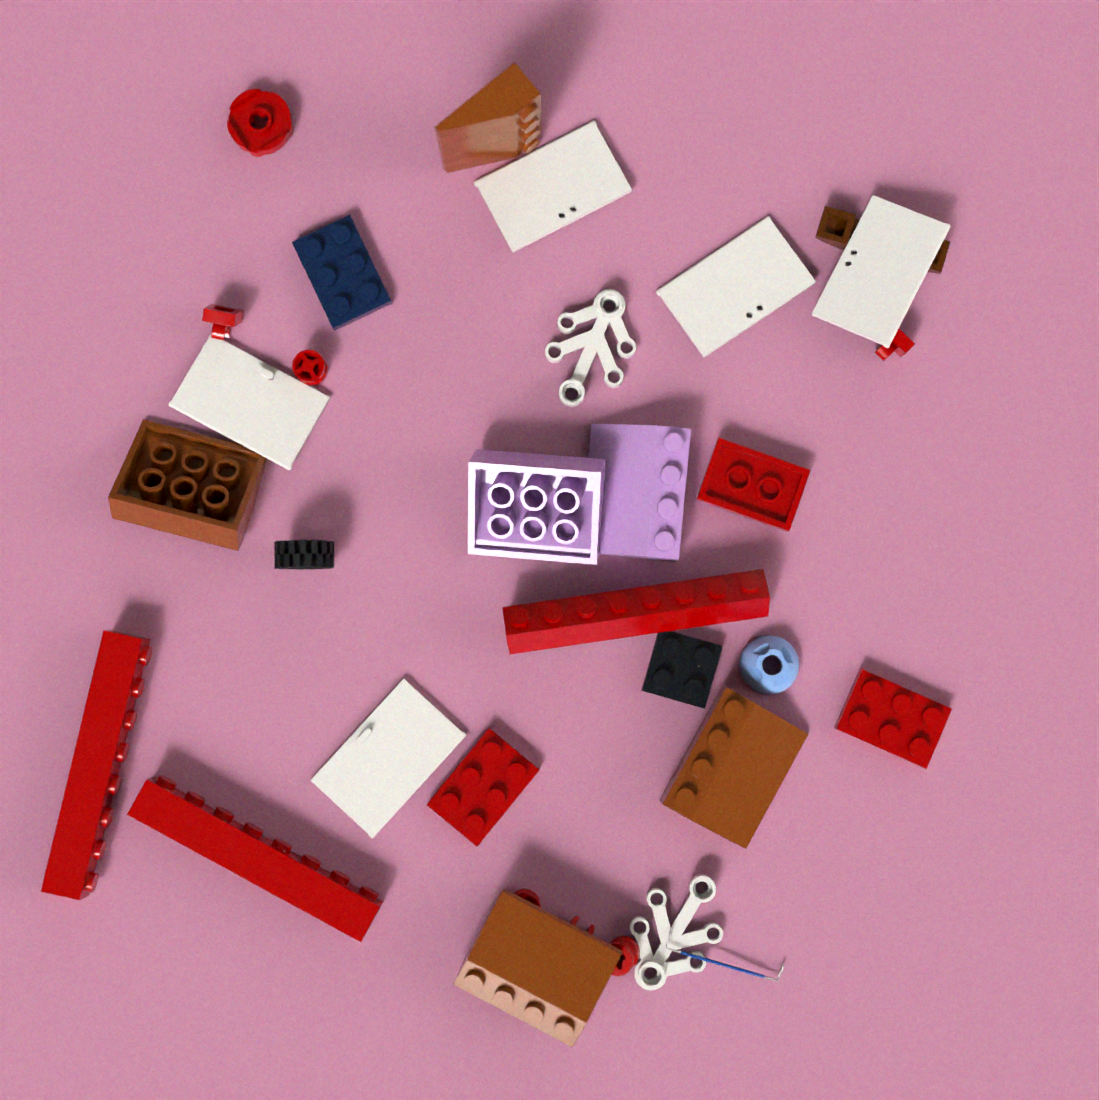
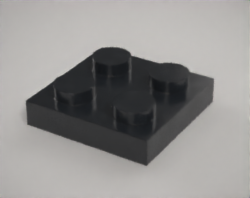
M673 631L657 633L641 691L705 709L722 646Z

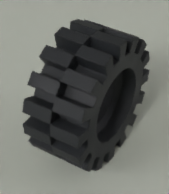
M275 541L274 568L297 570L334 568V541Z

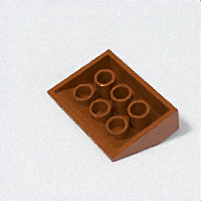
M515 62L435 126L443 169L447 173L517 158L523 152L525 154L532 152L539 145V139L541 138V93Z
M143 419L108 496L112 518L239 551L251 519L267 458L241 444Z
M722 686L659 801L664 806L746 849L805 742L808 733L733 690Z
M503 888L468 951L453 985L573 1047L587 1024L622 954V950Z

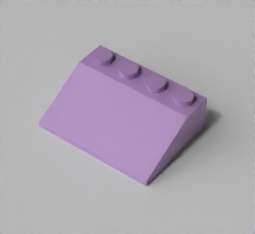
M591 424L588 458L605 459L604 496L598 554L672 562L679 560L691 429L658 425Z
M476 449L469 461L468 554L597 565L604 496L605 459Z

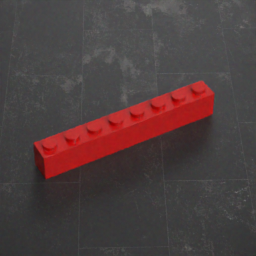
M764 569L506 606L502 607L508 650L509 655L768 617L770 593Z
M103 630L41 892L81 900L89 896L90 892L93 893L98 882V873H95L97 860L102 859L106 848V841L103 840L105 827L108 828L112 822L114 808L110 806L113 795H117L122 780L118 772L121 762H125L129 752V743H126L128 731L134 728L137 718V711H134L136 698H140L142 695L145 681L141 676L144 666L149 664L152 655V647L149 646L150 639L113 630Z
M159 775L158 778L154 776L146 779L127 813L128 816L353 939L362 942L384 902L378 899L379 893L364 885L361 888L349 883L350 878L338 870L333 869L332 872L321 868V862L308 854H304L302 857L291 851L292 846L281 839L275 838L272 841L262 835L264 831L258 826L249 822L243 825L233 820L235 815L230 811L218 806L216 809L204 804L206 799L192 791H188L187 794L175 788L177 783L168 777Z

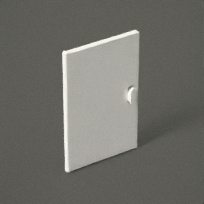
M591 121L474 181V185L481 193L512 253L632 192L628 181L595 121Z
M872 195L812 312V316L889 348L951 225Z
M767 216L656 290V293L664 301L703 358H705L814 285L816 281L779 232L771 218Z
M210 334L173 399L169 402V406L276 464L291 470L295 459L328 404L330 397L224 340L211 338Z
M403 679L310 781L365 830L370 838H374L466 737V733L455 726L407 680Z

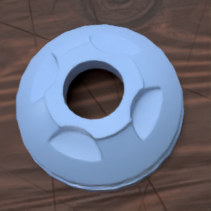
M772 635L760 636L749 642L743 649L739 661L740 674L744 682L754 691L768 695L778 694L785 691L795 681L799 670L798 656L795 649L786 640ZM769 655H775L781 661V669L775 675H768L762 667L763 660Z

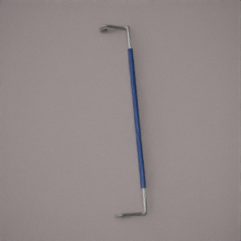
M672 929L668 933L670 935L665 948L689 957L779 982V977L784 969V963L782 962L780 965L782 969L777 979L688 952L668 948L667 945L672 936Z

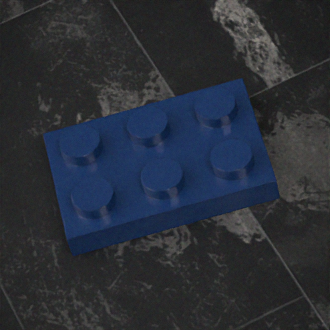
M350 215L292 242L334 331L392 304Z

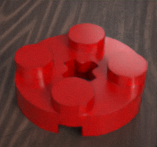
M250 89L238 95L229 108L230 113L227 119L229 134L239 148L249 152L252 156L261 157L278 151L293 134L291 112L286 102L277 93ZM259 115L262 119L268 117L266 126L263 129L252 127L255 124V116Z

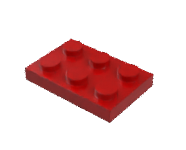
M718 437L696 500L789 532L811 470Z
M859 669L834 728L927 769L952 708L864 669Z
M489 728L427 803V806L478 847L540 769Z

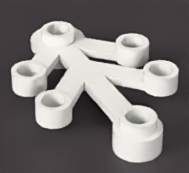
M603 290L597 294L592 306L574 313L566 312L561 314L558 318L557 326L565 334L572 333L578 324L597 319L592 330L560 343L551 342L545 348V357L551 363H558L563 359L564 355L584 348L571 380H566L559 388V399L568 407L578 406L583 401L585 395L583 383L596 352L605 371V384L608 387L617 388L623 382L624 374L621 369L617 368L604 336L609 323L618 341L616 348L618 355L621 358L628 359L635 354L636 343L629 337L621 318L625 311V300L616 290ZM611 301L615 304V309L610 312L606 311L603 308V304ZM564 318H570L573 321V325L570 328H564L561 325V321ZM623 343H629L632 346V351L630 353H623L620 346ZM552 347H557L561 351V354L556 358L551 357L548 353ZM611 372H616L619 374L620 380L612 383L608 380V375ZM569 389L576 390L578 393L577 398L574 400L568 399L565 395L566 391Z
M698 874L690 880L688 886L690 895L671 927L665 907L667 901L665 892L660 888H652L647 892L646 900L653 910L661 942L654 955L647 936L650 930L647 919L643 916H635L631 919L629 928L636 938L641 959L635 966L634 976L638 985L643 989L657 990L664 985L667 976L688 971L698 973L706 966V961L703 960L699 966H691L690 959L692 957L686 956L685 959L666 962L672 952L665 948L670 935L668 934L670 929H672V936L667 947L675 950L706 942L716 944L722 940L723 930L715 922L705 924L703 929L683 933L699 905L709 902L715 896L716 885L709 876ZM701 881L707 883V890L703 893L696 891V885ZM660 893L663 897L662 901L659 904L652 903L650 901L652 894ZM638 921H642L646 925L642 932H636L633 929L634 924ZM712 927L717 928L719 931L716 938L707 937V931ZM693 950L689 952L704 957L700 951ZM649 967L657 970L653 978H648L644 975L645 970Z

